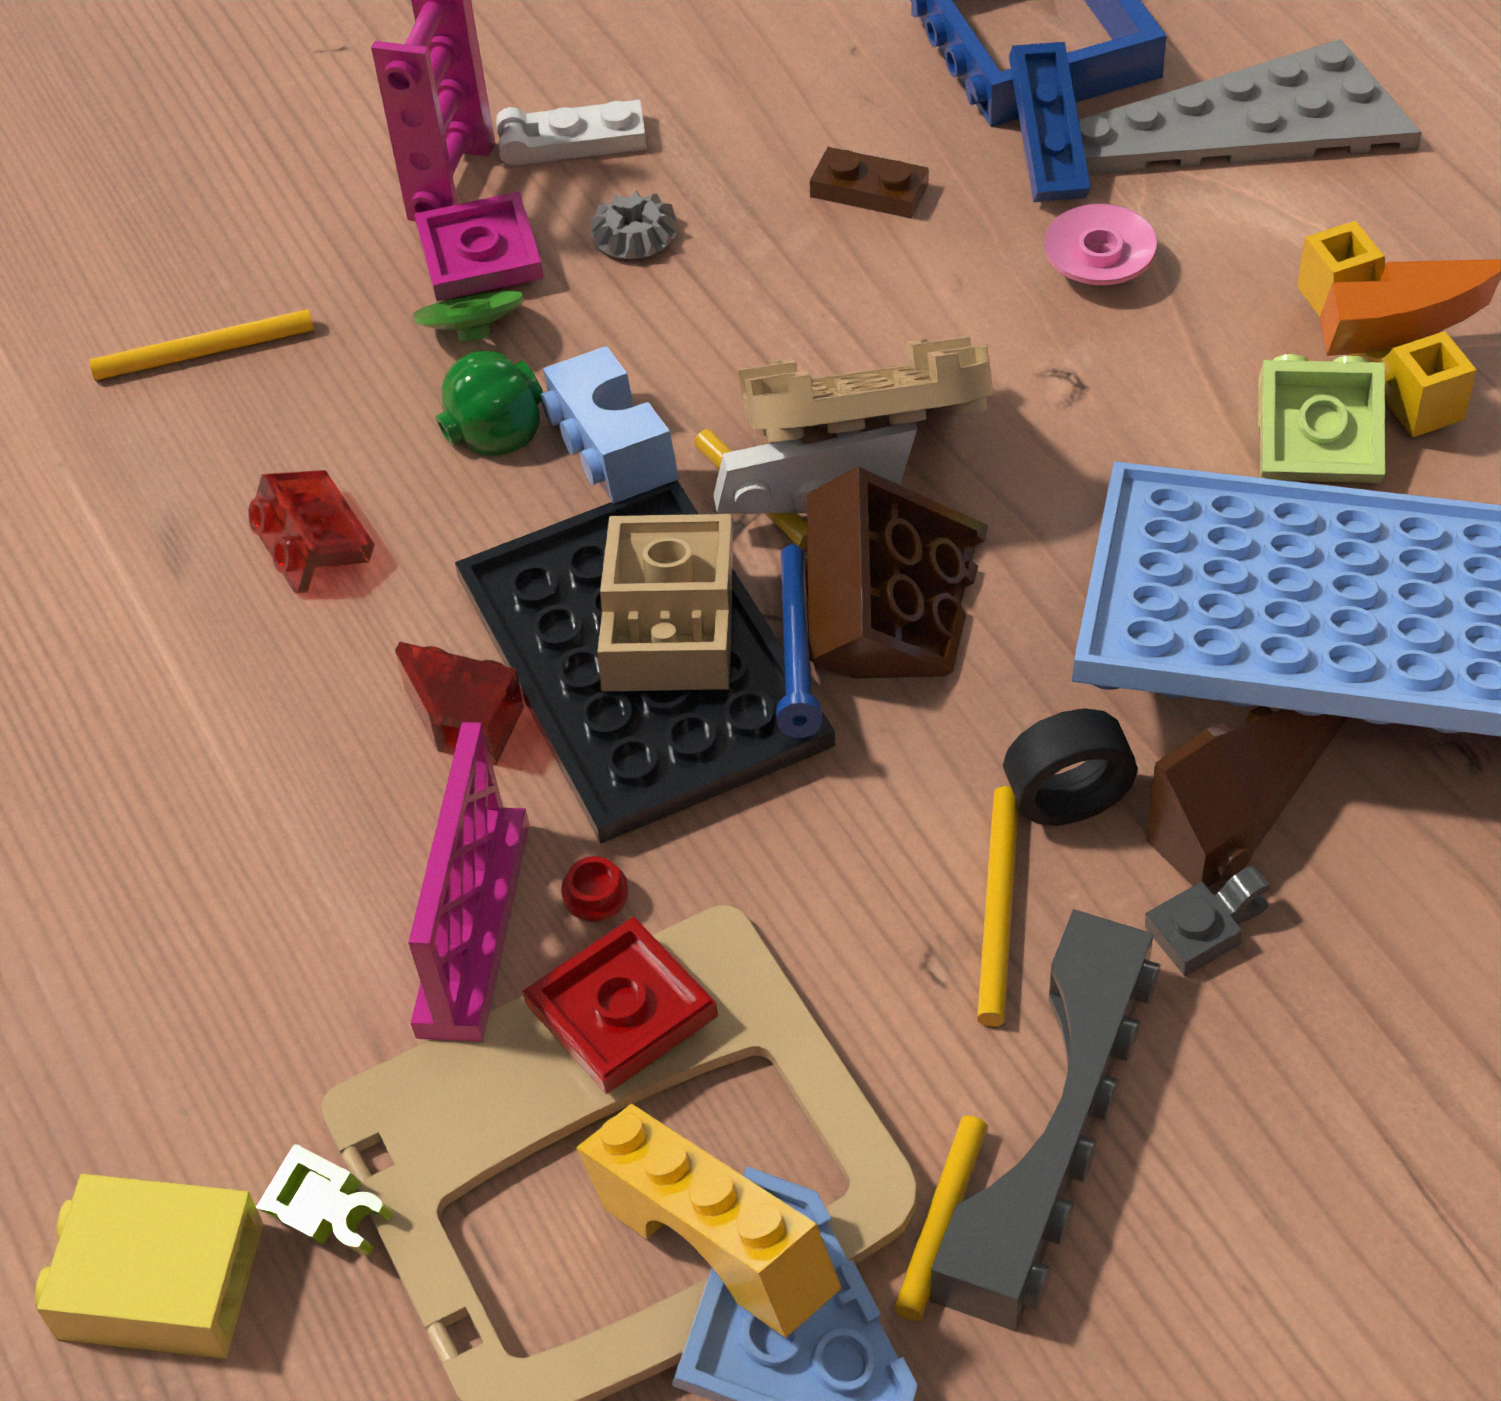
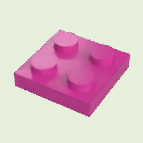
M520 191L414 214L436 302L544 278L541 259Z

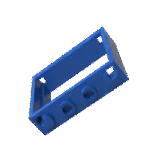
M910 0L912 16L920 18L925 26L932 47H939L945 57L949 73L953 78L958 77L965 87L970 105H977L990 127L1019 119L1011 69L1000 71L954 4L953 1L957 0ZM1084 0L1112 40L1067 52L1075 102L1163 78L1167 35L1141 0Z

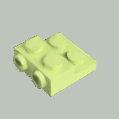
M1286 354L1278 356L1273 360H1263L1258 379L1260 478L1284 481L1382 483L1385 476V363L1368 362L1366 358L1360 356H1343L1333 361H1308L1306 357L1297 354Z

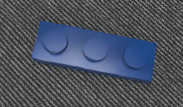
M1065 42L1013 45L1009 54V62L1033 202L1086 198L1091 187Z

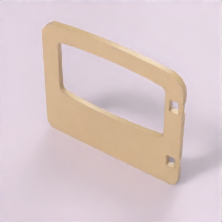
M731 905L710 907L652 935L717 1003L718 1017L607 1095L525 1004L524 996L489 1012L483 1042L426 1041L336 1084L323 1097L321 1111L324 1121L349 1172L361 1181L357 1188L358 1192L374 1194L388 1205L394 1213L390 1221L382 1219L376 1214L369 1215L459 1401H598L680 1362L708 1277L633 1315L576 1340L526 1358H516L508 1354L503 1348L440 1223V1218L447 1205L487 1179L544 1147L629 1106L631 1103L634 1104L705 1072L751 1056L765 1057L774 1064L849 1183V1189L846 1194L826 1207L831 1217L829 1225L848 1261L853 1259L855 1265L898 1238L906 1230L915 1213L917 1194L916 1181L909 1163L761 937L740 909ZM379 1142H383L394 1165L371 1176L360 1152ZM469 1315L482 1344L459 1355L446 1326Z

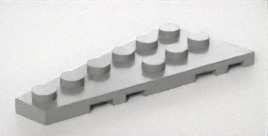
M1341 39L1079 120L1088 174L1145 170L1149 165V161L1178 159L1180 167L1201 166V157L1228 155L1230 163L1314 157L1318 152V148L1347 146L1349 154L1370 153L1371 144L1397 142L1399 150H1411L1419 148L1421 131Z

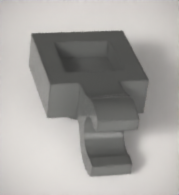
M1255 866L1247 867L1235 874L1216 895H1213L1201 881L1146 912L1145 928L1148 932L1154 933L1153 938L1185 977L1241 944L1242 929L1238 924L1256 917L1268 908V903L1261 894L1270 889V884Z

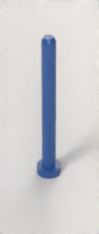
M790 544L781 551L786 696L779 701L776 715L777 725L781 732L790 737L805 738L815 734L822 725V706L819 700L811 695L805 553L798 545Z

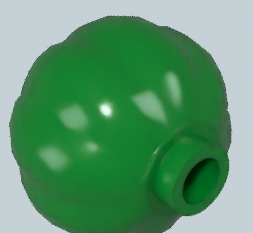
M494 351L471 352L453 363L445 374L441 386L443 412L436 415L435 419L442 434L452 447L461 442L464 446L482 456L506 455L526 446L534 438L540 424V411L537 405L541 403L540 394L543 393V390L536 376L523 360L514 365L502 353Z

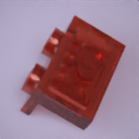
M326 470L261 475L256 497L250 502L248 509L249 524L252 531L260 537L270 553L275 568L283 574L295 594L308 592L316 567H336L370 562L375 543Z

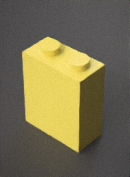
M80 1174L72 1200H66L60 1209L57 1221V1237L59 1241L51 1266H45L37 1279L35 1306L56 1340L227 1359L264 1223L249 1191Z

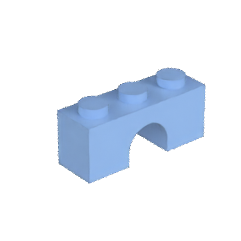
M607 346L543 368L548 391L541 393L540 398L550 425L556 426L560 424L561 434L571 455L580 454L581 464L591 485L600 483L612 503L679 480L669 429L649 402L634 407L627 372Z

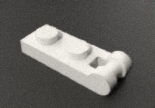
M640 100L612 101L606 104L575 108L562 107L550 111L526 114L519 108L508 107L501 110L496 117L497 132L500 136L498 144L499 156L504 163L512 166L647 150Z

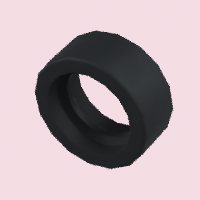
M1087 708L1060 712L1038 721L1015 739L1007 749L1003 762V769L1022 815L1036 824L1051 826L1082 821L1102 813L1122 799L1133 786L1138 773L1135 757L1118 720L1105 711ZM1085 761L1076 768L1056 774L1063 768Z

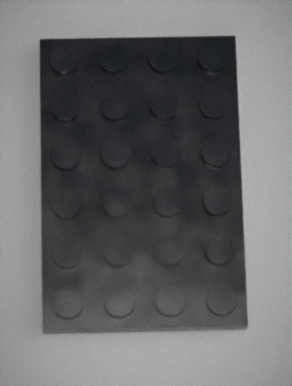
M678 480L616 503H607L455 562L458 579L600 844L836 746L835 730L823 711L822 725L811 736L794 738L785 735L778 728L776 708L779 701L786 696L784 649L734 569L732 573L729 689L602 691L597 651L602 618L600 588L609 516L699 514Z

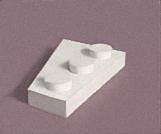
M916 422L892 424V426L865 432L855 430L836 433L837 438L806 445L802 441L794 439L723 453L713 495L717 513L807 514V493L858 466L900 485L916 436Z

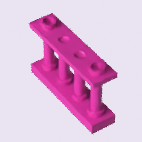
M411 0L415 24L405 44L374 41L371 47L407 220L415 221V213L457 205L458 200L453 175L463 153L490 156L495 145L471 0Z

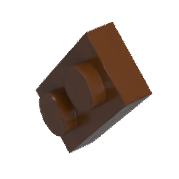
M827 147L809 181L810 197L912 219L929 185V168L856 153L850 150Z

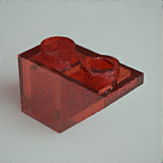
M399 642L395 649V654L405 691L437 751L454 755L462 722L482 723L492 765L496 766L524 709L517 670L506 667L494 660L481 661L451 654L435 646L421 647Z

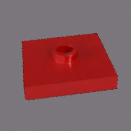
M634 916L522 991L528 1008L606 1095L718 1017L717 1003Z

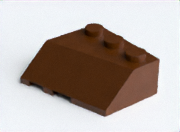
M859 466L807 493L810 662L855 679L937 677L952 673L967 615L961 603L965 587L975 582L978 565L972 561L975 546L985 541L988 525Z

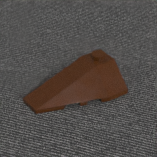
M1259 706L1250 710L1245 720L1248 722L1246 725L1231 730L1223 722L1206 728L1155 763L1146 841L1192 886L1202 881L1208 888L1220 878L1224 881L1230 880L1248 865L1256 848L1348 717L1328 714L1309 716L1289 709L1273 712L1269 707Z

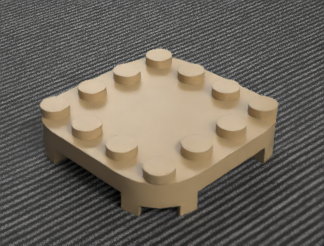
M959 336L928 342V339L905 341L907 365L811 378V375L806 370L797 372L796 361L792 358L770 361L771 365L741 368L738 370L744 416L751 428L763 430V436H767V442H780L804 437L803 427L828 424L829 433H842L864 429V418L889 415L890 424H903L927 419L925 409L942 407L943 410H950L951 415L983 412L988 410L986 397L993 395L988 344L971 346L969 336Z

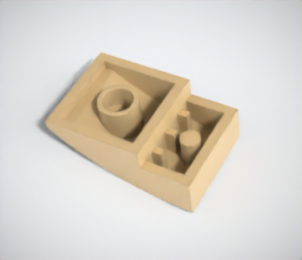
M732 514L609 516L600 588L602 618L597 651L602 691L729 689L733 573Z

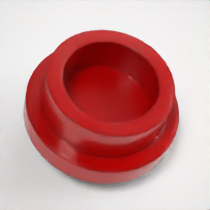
M598 856L586 857L574 863L561 886L562 899L566 909L573 916L585 921H601L617 914L625 905L629 891L627 879L623 871L610 860Z

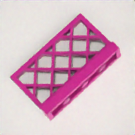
M462 722L408 941L420 978V986L411 1019V1026L416 1039L483 1042L530 823L526 808L503 807L482 723Z

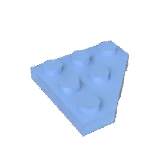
M747 1166L743 1173L744 1177L817 1223L842 1289L785 1338L738 1305L721 1278L711 1267L671 1386L712 1401H913L918 1385L904 1358H898L878 1320L881 1313L853 1259L847 1260L829 1225L831 1217L818 1192Z

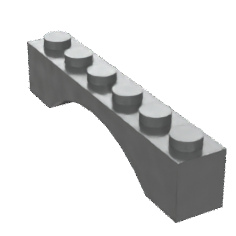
M1073 909L1051 964L1049 1003L1061 1029L1068 1063V1072L1061 1100L1044 1133L1023 1159L991 1186L956 1205L931 1268V1302L1015 1332L1025 1306L1035 1310L1039 1308L1051 1269L1050 1266L1041 1263L1049 1241L1061 1245L1064 1240L1074 1207V1202L1065 1199L1072 1178L1084 1182L1087 1177L1097 1143L1096 1139L1088 1137L1094 1118L1106 1121L1110 1114L1119 1080L1110 1077L1116 1058L1128 1062L1140 1026L1139 1020L1131 1018L1137 1001L1146 1004L1150 1003L1158 981L1161 964L1150 961L1154 933Z

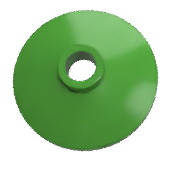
M497 291L453 298L415 311L413 313L414 323L429 328L456 330L458 341L478 340L490 336L489 324L513 312L524 302L523 293L518 291Z

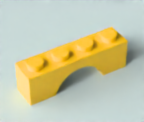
M1356 220L1306 236L1297 288L1320 317L1332 282L1380 281L1386 266L1385 256ZM1446 331L1397 347L1349 354V356L1364 357L1368 362L1385 363V403L1412 438L1465 420L1477 369Z
M632 1103L619 1114L610 1118L599 1130L576 1147L601 1204L607 1212L645 1239L650 1237L664 1224L675 1230L711 1265L738 1305L786 1338L842 1289L817 1223Z

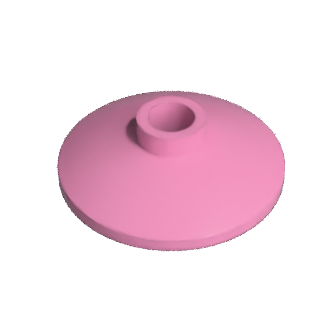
M1089 204L1075 207L1059 215L1046 231L1044 248L1047 259L1062 275L1085 284L1112 285L1131 280L1148 269L1156 255L1157 238L1148 221L1136 212L1111 204Z

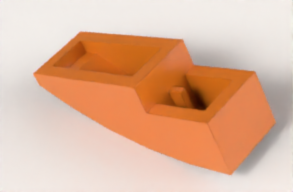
M1501 259L1387 262L1380 281L1332 282L1320 315L1326 355L1366 353L1397 347L1437 334L1466 320L1490 304L1501 280Z

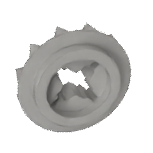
M637 190L631 197L626 198L615 194L612 204H598L596 216L590 219L591 236L595 245L604 253L623 259H638L654 255L666 248L673 241L677 232V221L672 204L662 203L658 194H652L643 198ZM643 219V223L636 222V220ZM624 221L630 222V224L624 226Z

